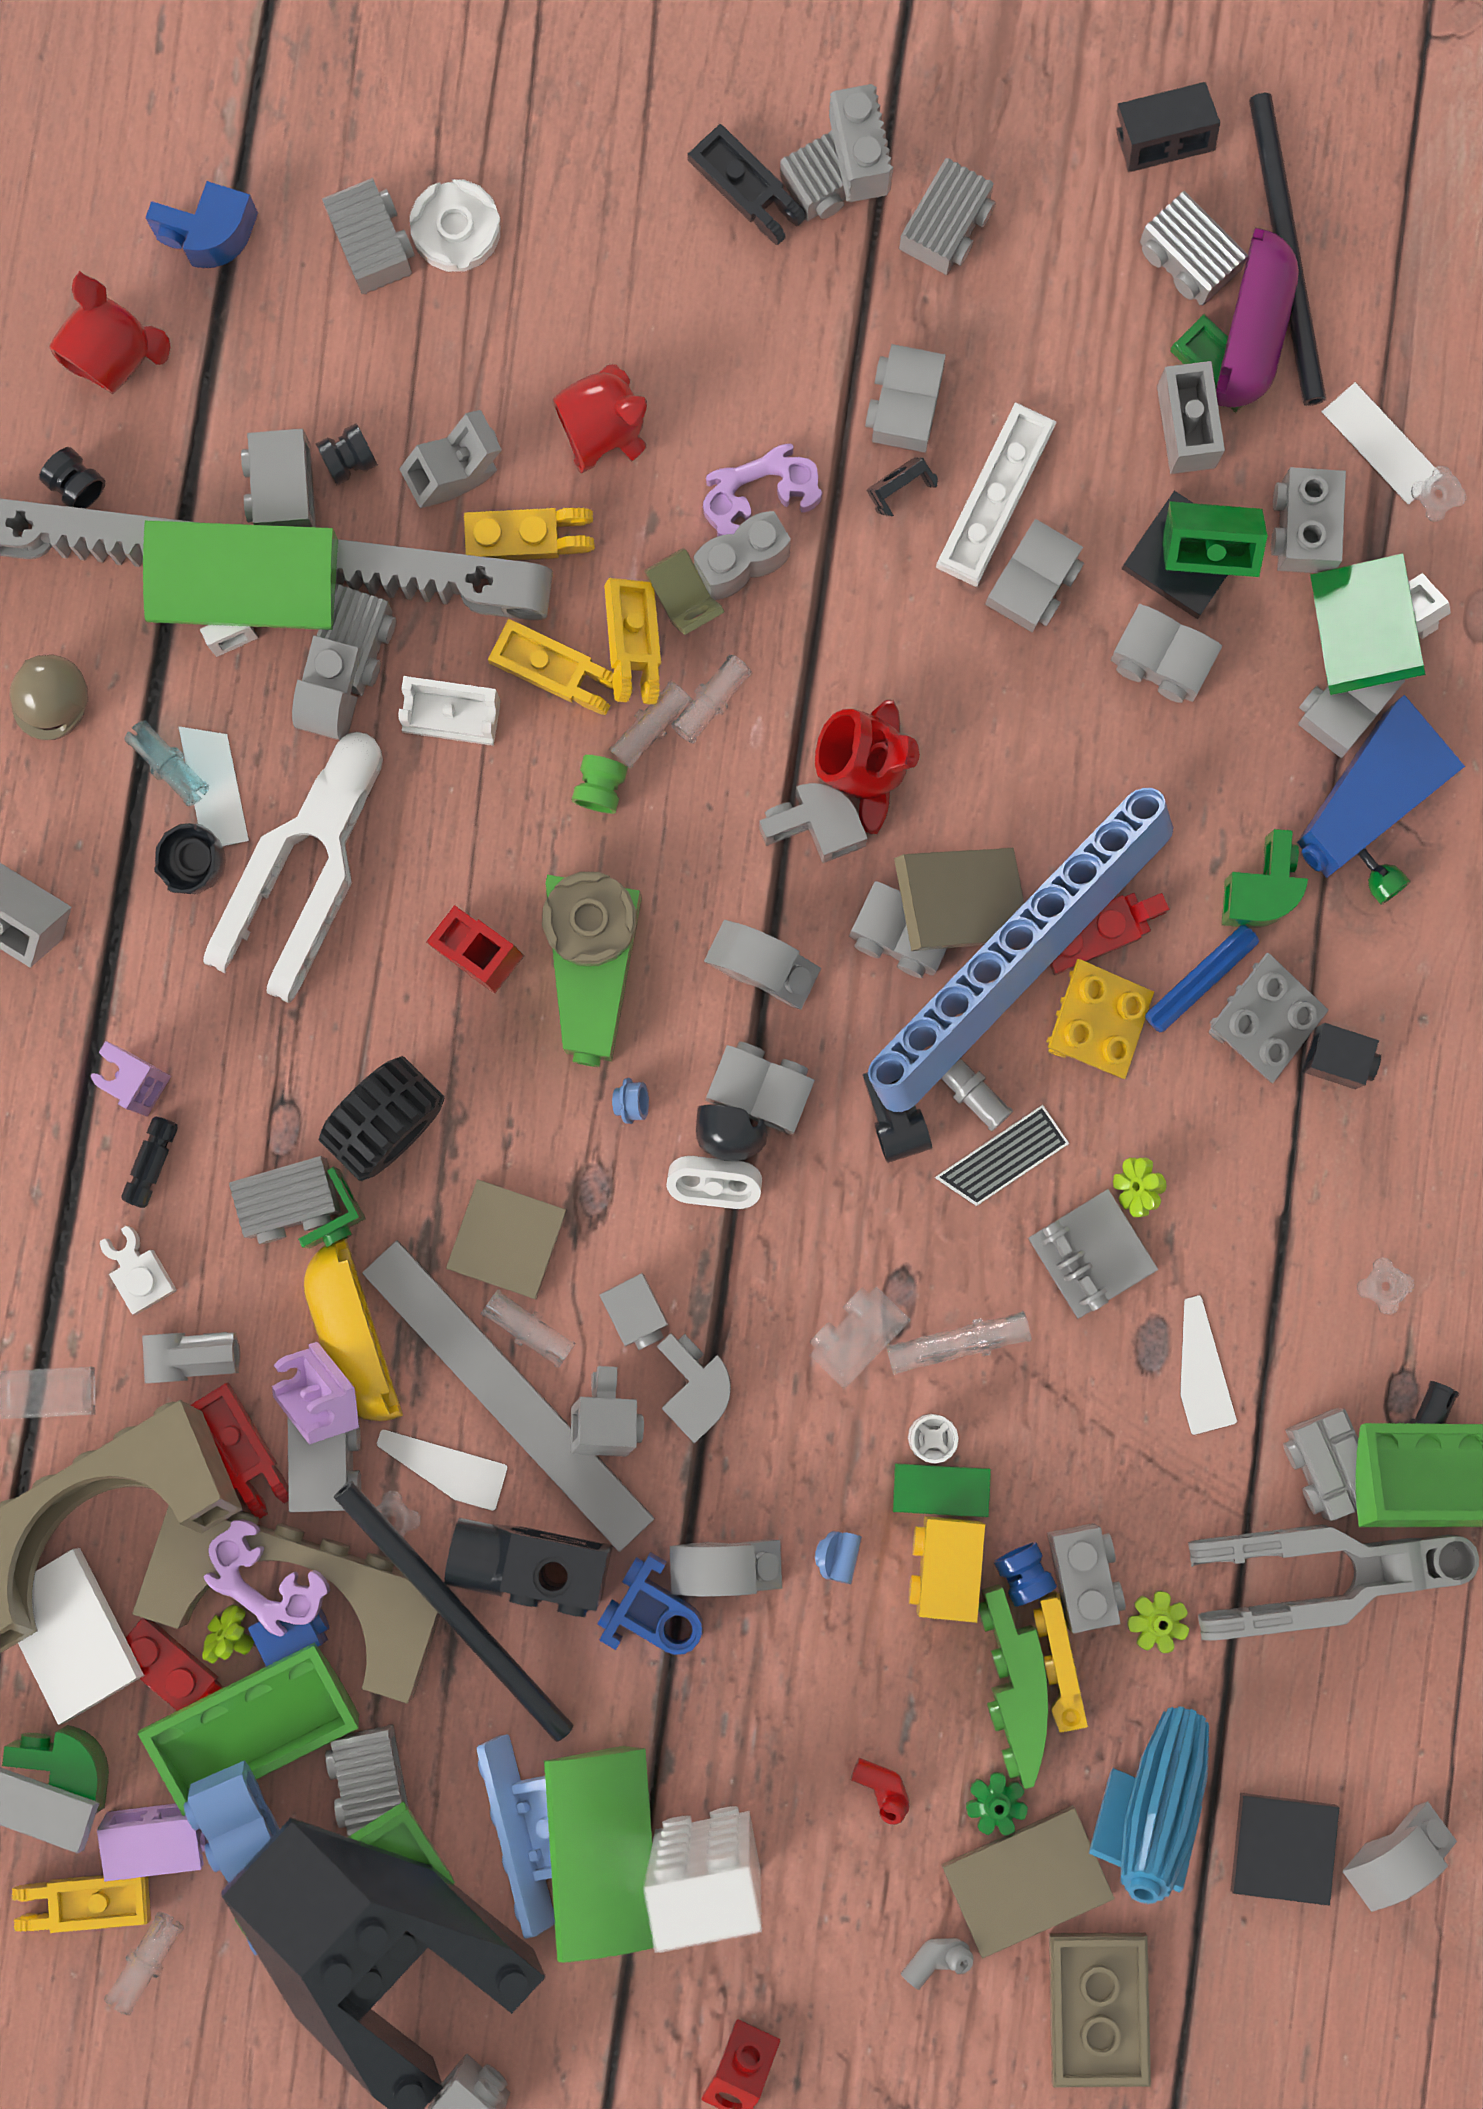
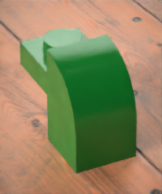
M1273 829L1265 837L1262 874L1232 872L1225 879L1221 925L1235 927L1246 925L1249 928L1265 927L1279 921L1298 905L1306 891L1308 879L1289 877L1290 872L1295 873L1299 857L1298 845L1292 844L1293 831Z
M67 1725L55 1732L54 1743H50V1735L23 1733L21 1734V1739H17L4 1746L2 1766L50 1771L48 1785L98 1802L99 1806L96 1814L105 1808L109 1777L108 1761L99 1742L88 1732L78 1727Z

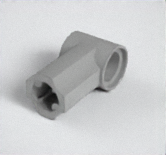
M220 1332L195 1336H185V1333L142 1336L145 1384L188 1380L187 1377L239 1373L240 1348L237 1333Z

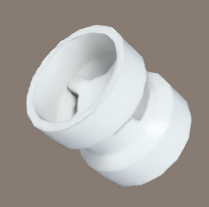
M936 1414L922 1415L909 1428V1446L914 1454L925 1462H944L957 1449L959 1440L957 1430L952 1422L943 1416Z

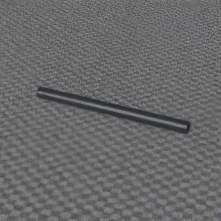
M1260 93L1252 96L1249 99L1272 232L1283 238L1292 248L1299 269V279L1289 318V327L1303 404L1316 405L1326 400L1325 388L1272 95L1270 93Z
M353 1481L348 1482L334 1495V1499L546 1732L556 1742L564 1739L573 1728L571 1721Z

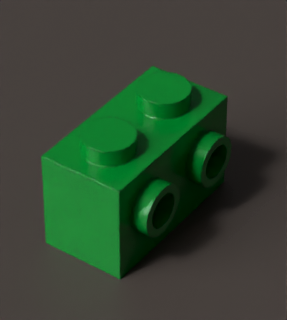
M1169 502L1162 542L1166 570L1260 577L1268 536L1263 509Z

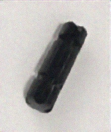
M159 1116L152 1118L146 1132L150 1136L148 1141L143 1140L130 1173L133 1179L131 1182L126 1183L121 1195L124 1202L139 1208H145L148 1205L153 1192L150 1190L151 1184H156L170 1150L166 1148L168 1141L173 1142L178 1130V1125L175 1122Z

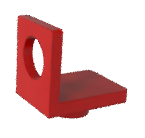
M739 2019L736 2020L716 2074L704 2091L701 2100L718 2109H753L763 2092L780 2044V2039ZM719 2093L731 2094L742 2103L728 2101Z

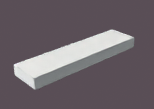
M1015 402L936 564L937 569L975 587L978 586L1055 428L1056 421Z

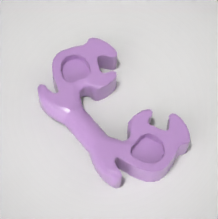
M783 444L773 448L765 456L736 468L714 470L706 476V485H718L704 499V516L717 530V537L734 534L740 525L733 524V522L740 516L744 517L745 520L751 517V507L748 500L743 496L736 497L734 493L741 485L767 475L782 477V481L777 484V492L780 502L785 507L789 506L790 497H803L800 503V511L803 513L814 509L822 499V491L818 487L816 465L807 458L788 457L793 454V445Z
M234 1520L227 1531L221 1533L210 1543L209 1556L220 1577L213 1573L205 1574L204 1580L209 1587L218 1593L234 1598L254 1613L267 1631L276 1636H283L287 1633V1629L281 1625L279 1620L296 1625L307 1624L314 1620L319 1613L324 1595L330 1591L326 1578L318 1571L313 1570L308 1573L310 1586H303L297 1583L298 1573L293 1572L286 1576L279 1587V1591L283 1595L282 1601L268 1600L245 1583L239 1572L241 1565L250 1567L263 1554V1546L251 1549L246 1540V1535L258 1534L260 1528L248 1520Z

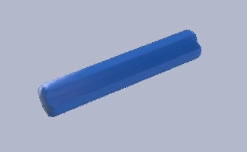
M1241 925L1146 1013L1145 1018L1148 1023L1158 1032H1164L1258 945L1259 938L1255 932L1246 925Z

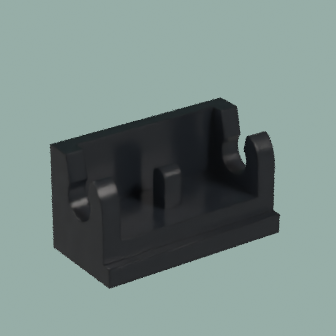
M1206 82L1117 104V115L1122 127L1116 128L1128 172L1216 150L1220 120Z

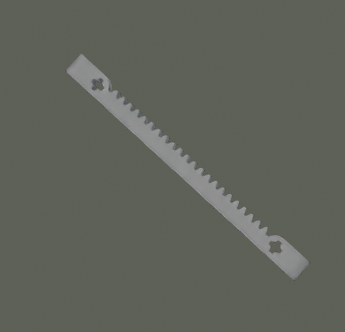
M0 499V556L36 559L45 555L53 546L62 558H68L71 551H73L80 560H86L91 552L98 562L103 563L109 554L116 564L122 565L127 556L135 567H140L143 562L145 520L191 521ZM29 524L32 525V529H31V530L28 529ZM19 531L23 532L22 537L18 535ZM338 539L336 584L343 585L344 581H346L349 588L359 590L362 583H364L369 594L374 596L380 586L383 585L390 598H393L398 588L401 587L407 600H411L415 592L420 590L425 602H430L434 593L438 592L443 604H448L453 594H459L464 604L471 611L479 614L525 620H543L547 618L553 571L546 566L530 562ZM481 579H488L489 585L483 587L482 593H476L473 586H479Z

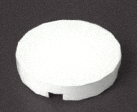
M464 179L452 180V182H446L442 185L439 182L429 186L416 199L410 213L411 236L418 253L430 265L447 272H462L482 265L494 253L500 239V216L493 198L479 185Z

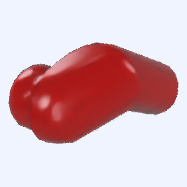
M858 1758L851 1781L874 1789L880 1808L879 1814L885 1823L890 1825L901 1823L909 1812V1798L901 1776L895 1771Z

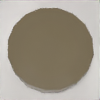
M578 872L563 878L555 886V889L550 892L542 909V927L550 946L563 959L579 966H600L615 960L629 947L636 931V909L629 892L617 880L601 872Z

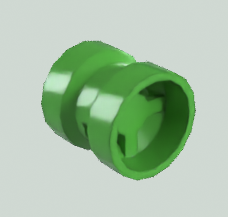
M584 755L580 771L583 774L582 781L585 783L575 786L571 799L572 802L597 812L616 813L620 799L614 790H618V786L625 782L628 767L609 758Z

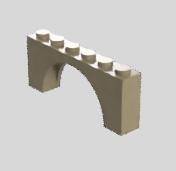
M182 1400L164 1404L156 1409L154 1416L137 1426L120 1430L114 1435L112 1441L99 1449L80 1454L69 1467L57 1474L38 1479L32 1485V1489L17 1498L0 1502V1653L38 1631L33 1614L32 1591L35 1571L40 1556L58 1525L75 1508L88 1499L103 1492L123 1487L153 1489L168 1503L179 1524L201 1534L242 1510L202 1411Z
M168 1506L132 1614L176 1629L187 1625L199 1600L210 1588L204 1580V1575L213 1573L220 1577L209 1556L210 1543L221 1533L227 1531L232 1521L244 1519L257 1525L259 1517H255L253 1514L245 1511H239L201 1534L179 1524L174 1512ZM277 1524L275 1530L257 1525L260 1528L258 1534L246 1535V1540L251 1549L259 1546L264 1547L263 1554L257 1562H290L316 1570L332 1582L352 1605L362 1626L366 1645V1671L362 1689L408 1704L414 1698L440 1614L401 1571L393 1569L394 1564L387 1557L368 1553L365 1560L348 1554L350 1546L338 1541L323 1538L321 1545L304 1540V1531L288 1525Z

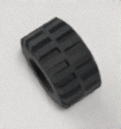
M397 1057L378 1067L344 1098L324 1123L318 1140L359 1181L372 1178L394 1162L428 1128L439 1114L445 1096L405 1057Z

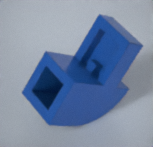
M206 181L195 215L151 201L145 218L159 242L175 249H181L183 246V250L193 267L214 268L232 261L242 252L250 238L258 211L250 194Z

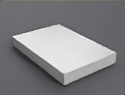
M80 1548L68 1551L35 1572L32 1607L38 1631L18 1644L58 1725L70 1721L140 1679L144 1674Z

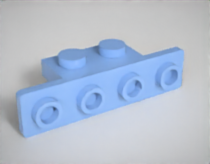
M505 1734L477 1746L478 1768L485 1782L491 1806L490 1816L493 1824L496 1826L503 1854V1868L508 1874L515 1901V1915L520 1922L523 1937L532 1938L555 1925L554 1910L546 1879L552 1878L545 1776L525 1780L520 1779L510 1736Z

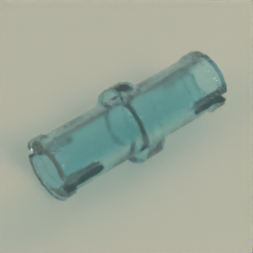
M146 720L135 724L132 729L138 735L134 736L128 731L124 741L131 745L150 765V773L157 780L164 779L187 806L194 805L202 798L196 792L200 791L205 795L209 790V785L183 761L184 754L177 747H170L151 728V725Z

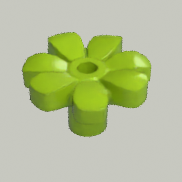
M1128 1158L1122 1165L1124 1173L1114 1175L1113 1187L1114 1189L1124 1190L1119 1196V1202L1124 1209H1130V1214L1133 1217L1148 1216L1149 1210H1155L1160 1206L1161 1198L1158 1194L1165 1192L1167 1187L1166 1180L1161 1173H1152L1153 1162L1149 1158Z
M1156 1591L1153 1603L1147 1597L1140 1596L1134 1603V1607L1140 1615L1130 1616L1127 1619V1626L1131 1632H1141L1137 1638V1645L1144 1650H1150L1157 1643L1158 1650L1161 1653H1170L1174 1650L1172 1638L1185 1640L1188 1636V1626L1179 1622V1620L1187 1616V1609L1182 1602H1177L1170 1606L1171 1597L1167 1592ZM1163 1621L1162 1626L1159 1627V1622Z
M232 1604L223 1611L221 1617L215 1615L207 1626L208 1630L212 1633L206 1636L203 1646L202 1658L214 1664L219 1657L224 1660L229 1658L233 1650L242 1655L249 1653L254 1640L251 1636L243 1633L245 1628L241 1626V1622L246 1615L244 1609Z

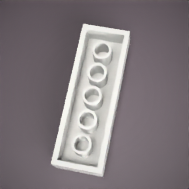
M737 1806L725 1807L711 1811V1819L692 1822L691 1816H679L664 1820L662 1822L663 1828L655 1829L644 1890L656 1952L761 1932L760 1864L750 1811L739 1813Z

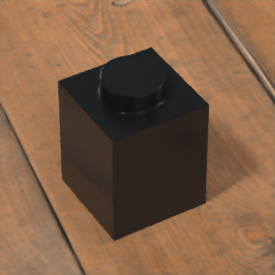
M1323 1023L1314 1030L1302 1072L1352 1089L1365 1086L1367 1080H1374L1381 1063V1055L1376 1053L1379 1040Z

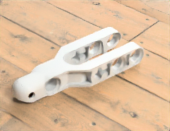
M361 732L349 733L342 737L335 746L325 769L317 776L298 816L261 836L209 941L204 954V964L214 966L217 970L226 973V968L233 959L242 939L247 941L251 933L247 930L262 898H268L293 846L308 838V836L316 837L325 845L329 858L270 976L266 990L268 994L280 997L287 1003H290L295 998L352 884L345 844L382 767V751L374 738Z

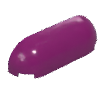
M1255 228L1253 231L1216 387L1219 406L1240 407L1258 400L1271 387L1277 373L1297 289L1299 269L1292 248L1283 238L1268 230Z

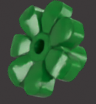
M999 1772L990 1775L989 1785H986L981 1779H976L971 1784V1793L977 1800L968 1801L966 1803V1811L971 1818L981 1817L977 1823L979 1831L990 1835L995 1826H998L1001 1834L1005 1836L1012 1834L1015 1831L1012 1819L1023 1820L1026 1818L1028 1811L1025 1803L1017 1801L1025 1793L1022 1785L1018 1781H1012L1006 1786L1005 1775Z

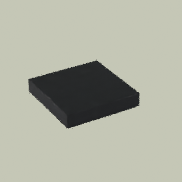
M1174 490L1121 569L1198 619L1228 575L1166 570L1162 542L1169 502L1193 503Z
M1240 1793L1231 1881L1232 1893L1330 1906L1340 1807L1336 1804Z

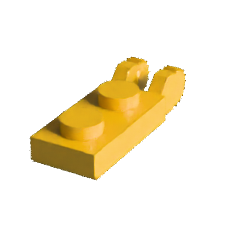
M578 507L563 508L556 511V508L465 512L466 555L505 560L559 558V555L591 552L595 549L593 537L578 535L565 536L558 539V527L583 526L593 523L592 509Z
M609 578L604 585L611 668L614 669L612 682L615 701H629L632 693L631 670L642 671L640 690L643 703L655 705L660 691L658 668L661 665L655 590L651 583L647 581Z
M511 619L507 620L488 658L489 664L572 703L574 700L581 706L606 716L611 705L602 697L591 694L581 689L580 686L587 675L601 685L612 689L613 672L593 663L591 657Z
M104 1875L53 1879L48 1883H30L12 1888L13 1900L25 1902L48 1898L49 1913H28L14 1918V1931L16 1932L50 1929V1933L145 1925L151 1921L148 1876L104 1882Z

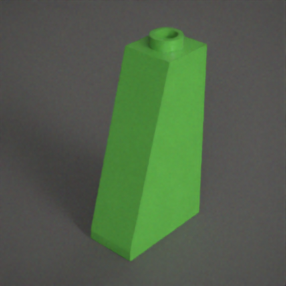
M547 875L545 883L547 897H549L550 892L555 889V886L564 877ZM625 888L629 892L636 909L637 927L642 899L640 890ZM635 933L629 947L619 957L600 966L576 965L563 959L552 948L562 1044L566 1054L573 1055V1063L600 1067L601 1060L612 1061Z

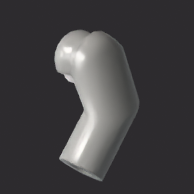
M957 1938L930 1939L923 1944L901 1972V1975L914 1988L920 1990L935 1969L955 1970L957 1974L968 1972L974 1962L973 1954L970 1952L969 1946Z

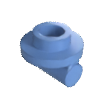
M832 1531L825 1539L819 1542L815 1553V1562L823 1578L852 1584L861 1536Z

